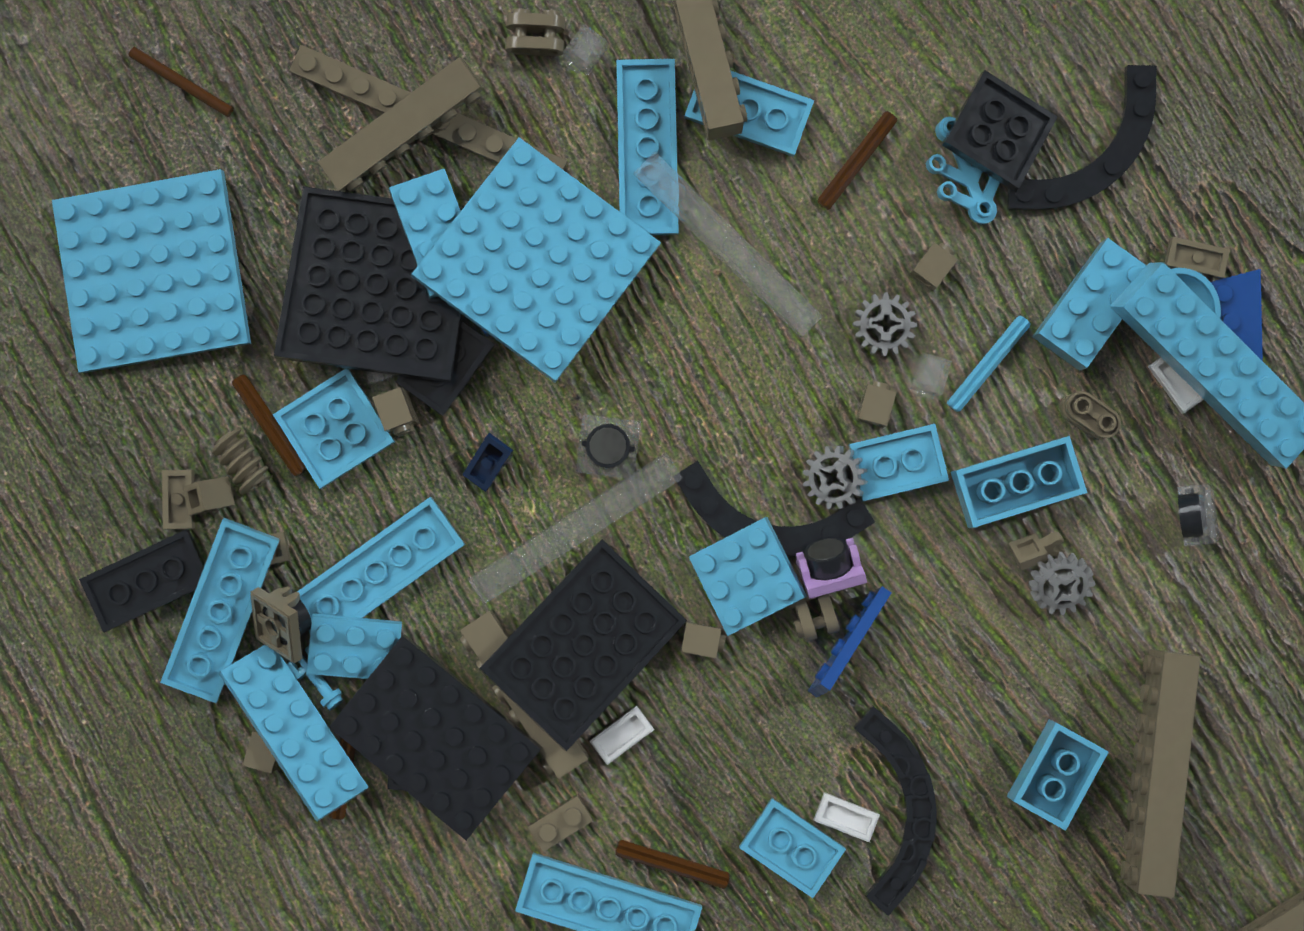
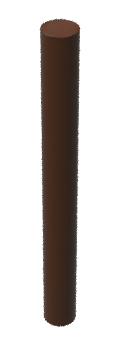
M133 47L130 50V58L226 117L232 114L234 107L140 49Z

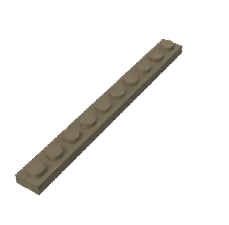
M300 45L289 70L295 76L382 114L411 93L303 45ZM459 113L445 124L442 121L432 127L434 132L431 134L497 164L517 140L510 135ZM532 146L561 169L565 170L568 163L567 160Z

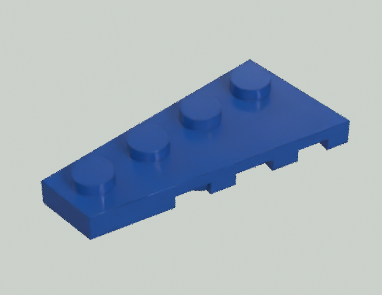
M1261 269L1211 281L1220 301V319L1263 361Z
M881 586L876 591L870 590L861 602L864 608L859 615L855 614L845 628L848 630L843 639H838L830 651L831 657L817 671L816 679L808 689L809 693L819 697L831 690L892 592Z

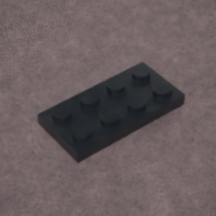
M186 529L79 580L104 633L194 592L205 563L190 530Z

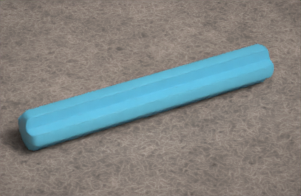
M1021 315L1016 317L947 401V404L954 411L959 412L963 409L1028 330L1031 323Z

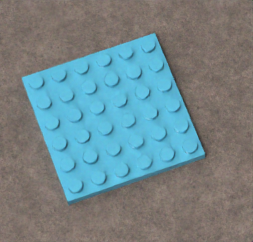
M519 137L411 275L419 283L556 383L660 246L661 242Z
M213 170L52 200L78 373L251 344L223 170Z

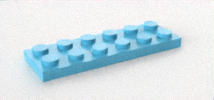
M675 59L616 60L620 212L651 235H679Z
M429 497L297 592L300 593V600L310 614L311 622L313 614L363 618L466 544L434 499Z
M227 518L222 519L160 683L213 703L218 702L225 684L219 673L224 668L233 664L252 614L250 591L257 587L262 588L278 547L279 538Z
M263 645L220 671L219 675L316 822L368 789L367 784L280 654Z
M533 852L515 912L576 931H695L702 905Z

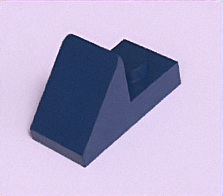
M489 433L462 475L486 492L492 486L502 468L513 457V449Z

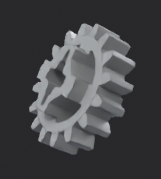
M885 292L882 299L879 300L878 296L874 294L871 296V304L866 300L861 303L865 309L864 311L856 310L855 312L860 321L853 322L852 326L859 328L860 331L854 337H862L864 341L860 347L871 346L870 354L872 355L877 349L881 350L882 357L887 356L888 350H891L893 355H897L899 353L898 346L906 349L908 343L905 339L912 340L915 337L910 332V329L916 328L917 323L911 322L910 318L916 313L915 311L907 312L908 301L902 305L898 303L899 295L890 300L888 292ZM879 306L878 315L875 318H867L868 313ZM892 308L896 309L902 318H897L892 312ZM883 318H886L887 323L894 325L889 327L886 332L883 331L882 326L876 324L880 323ZM867 331H872L878 337V342L874 341ZM903 331L897 341L890 343L891 335L894 332Z
M826 446L825 454L820 450L815 451L814 454L817 459H808L806 462L811 466V469L803 471L804 475L809 476V480L805 481L803 486H811L812 489L807 495L809 497L818 496L816 500L817 505H822L826 501L827 509H833L835 503L839 509L845 508V500L850 505L856 503L853 495L862 496L864 492L859 486L865 485L868 482L865 479H861V474L866 473L867 469H860L858 466L863 459H853L854 450L851 449L844 453L843 446H837L835 452L831 446ZM829 458H839L832 466L823 463ZM849 468L852 470L853 480L850 478ZM838 472L837 478L840 479V482L832 483L833 477L830 474ZM817 475L820 477L821 486L818 484ZM837 489L847 492L840 497L831 496Z
M1059 552L1057 559H1054L1049 554L1047 555L1048 562L1046 564L1041 561L1037 562L1040 570L1031 571L1034 580L1029 581L1028 584L1032 590L1030 593L1039 608L1043 609L1046 607L1050 614H1053L1058 609L1060 614L1064 615L1066 608H1070L1074 613L1076 612V604L1086 605L1083 598L1085 596L1092 597L1093 593L1089 587L1095 586V581L1092 578L1094 574L1083 558L1078 560L1074 553H1071L1066 558L1063 552Z

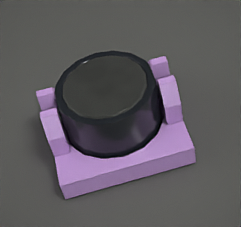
M838 537L821 538L809 544L804 553H796L797 569L809 599L867 583L858 549L853 538L846 539V541Z

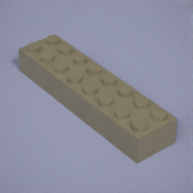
M1149 649V655L1144 657L1143 671L1146 672V682L1142 684L1140 689V701L1143 702L1142 714H1139L1137 718V731H1140L1139 743L1135 744L1133 751L1134 760L1137 761L1136 773L1133 772L1130 779V788L1134 790L1133 800L1129 802L1127 807V818L1130 820L1129 832L1126 831L1124 835V849L1127 850L1126 861L1122 862L1120 870L1121 879H1124L1123 883L1138 894L1174 898L1200 656Z

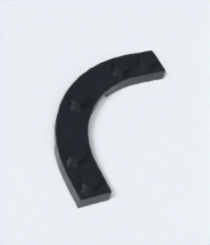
M1127 65L1125 67L1122 118L1114 139L1095 161L1083 169L1063 177L1040 180L1024 179L1020 188L1016 191L1007 187V210L1037 211L1068 207L1097 195L1120 178L1141 152L1153 123L1156 106L1157 66Z
M698 461L673 476L697 514L711 528L725 538L757 522L737 511L719 494ZM857 498L855 500L856 503L848 504L845 508L814 523L792 527L772 525L786 555L796 556V553H804L806 547L813 541L826 537H838L846 541V539L852 538L874 524L875 521L862 500Z
M872 705L853 728L873 744L891 764L901 784L905 801V827L898 851L884 873L865 893V896L889 916L916 884L927 864L932 842L935 839L937 809L932 781L917 749L895 724Z

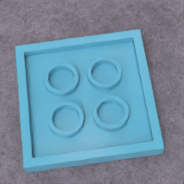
M345 368L273 414L319 489H323L395 443L392 435L384 431L378 413L348 368Z
M768 517L689 556L727 636L807 597Z

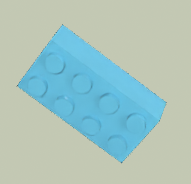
M1109 238L1099 243L1032 337L1077 370L1086 369L1122 320L1110 307L1111 304L1147 265Z
M1070 436L950 472L968 528H975L1087 493Z

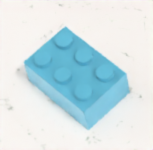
M1049 719L1007 797L1066 831L1104 762L1108 751Z

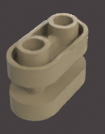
M518 8L514 9L513 13L507 15V29L515 31V36L506 38V52L531 56H561L564 54V41L556 38V33L565 31V17L560 16L559 11L544 10L541 14L531 13L528 9ZM527 32L544 33V37L527 36Z
M1078 391L1069 394L1060 403L1062 417L1093 439L1099 440L1113 437L1121 428V419L1118 413L1088 392Z
M804 590L807 597L788 606L789 610L795 609L798 620L793 621L798 638L804 637L806 642L818 639L816 630L826 627L828 635L840 631L829 594L809 599L807 591ZM813 599L817 600L821 616L811 618L807 601Z

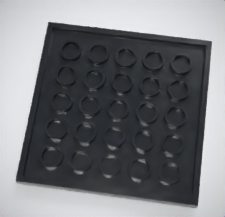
M303 186L274 350V357L276 359L451 383L462 314L438 296L430 299L426 287L412 277L411 274L416 269L417 263L392 198Z

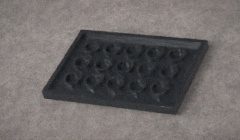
M601 539L488 658L479 670L564 751H567L687 620Z
M405 634L402 635L329 726V728L466 841L542 748Z

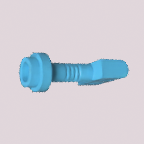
M309 646L305 648L307 655L309 654ZM303 654L302 659L298 661L301 664L300 668L291 661L287 663V666L297 680H301L307 675L314 686L318 688L317 690L323 696L320 703L324 708L327 707L330 711L343 702L344 699L341 697L343 693L339 688L333 691L321 675L306 674L308 660Z

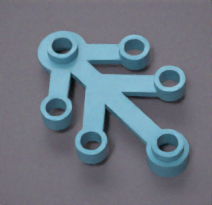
M946 117L937 124L935 133L939 140L944 141L949 132L947 124L952 125L956 118ZM955 153L953 155L959 169L947 164L945 158L940 154L931 156L926 162L927 170L932 174H940L967 187L970 195L969 197L958 192L954 183L946 181L938 187V197L943 201H951L968 209L970 219L978 224L991 222L997 214V206L993 198L1000 182L988 175L989 180L982 193L978 182L983 171L974 165L971 166L969 162ZM932 160H937L940 168H935ZM943 187L950 189V196L943 192ZM980 204L986 207L987 213L981 212Z

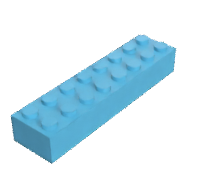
M1164 262L1149 263L1110 307L1271 466L1287 469L1304 450V402Z

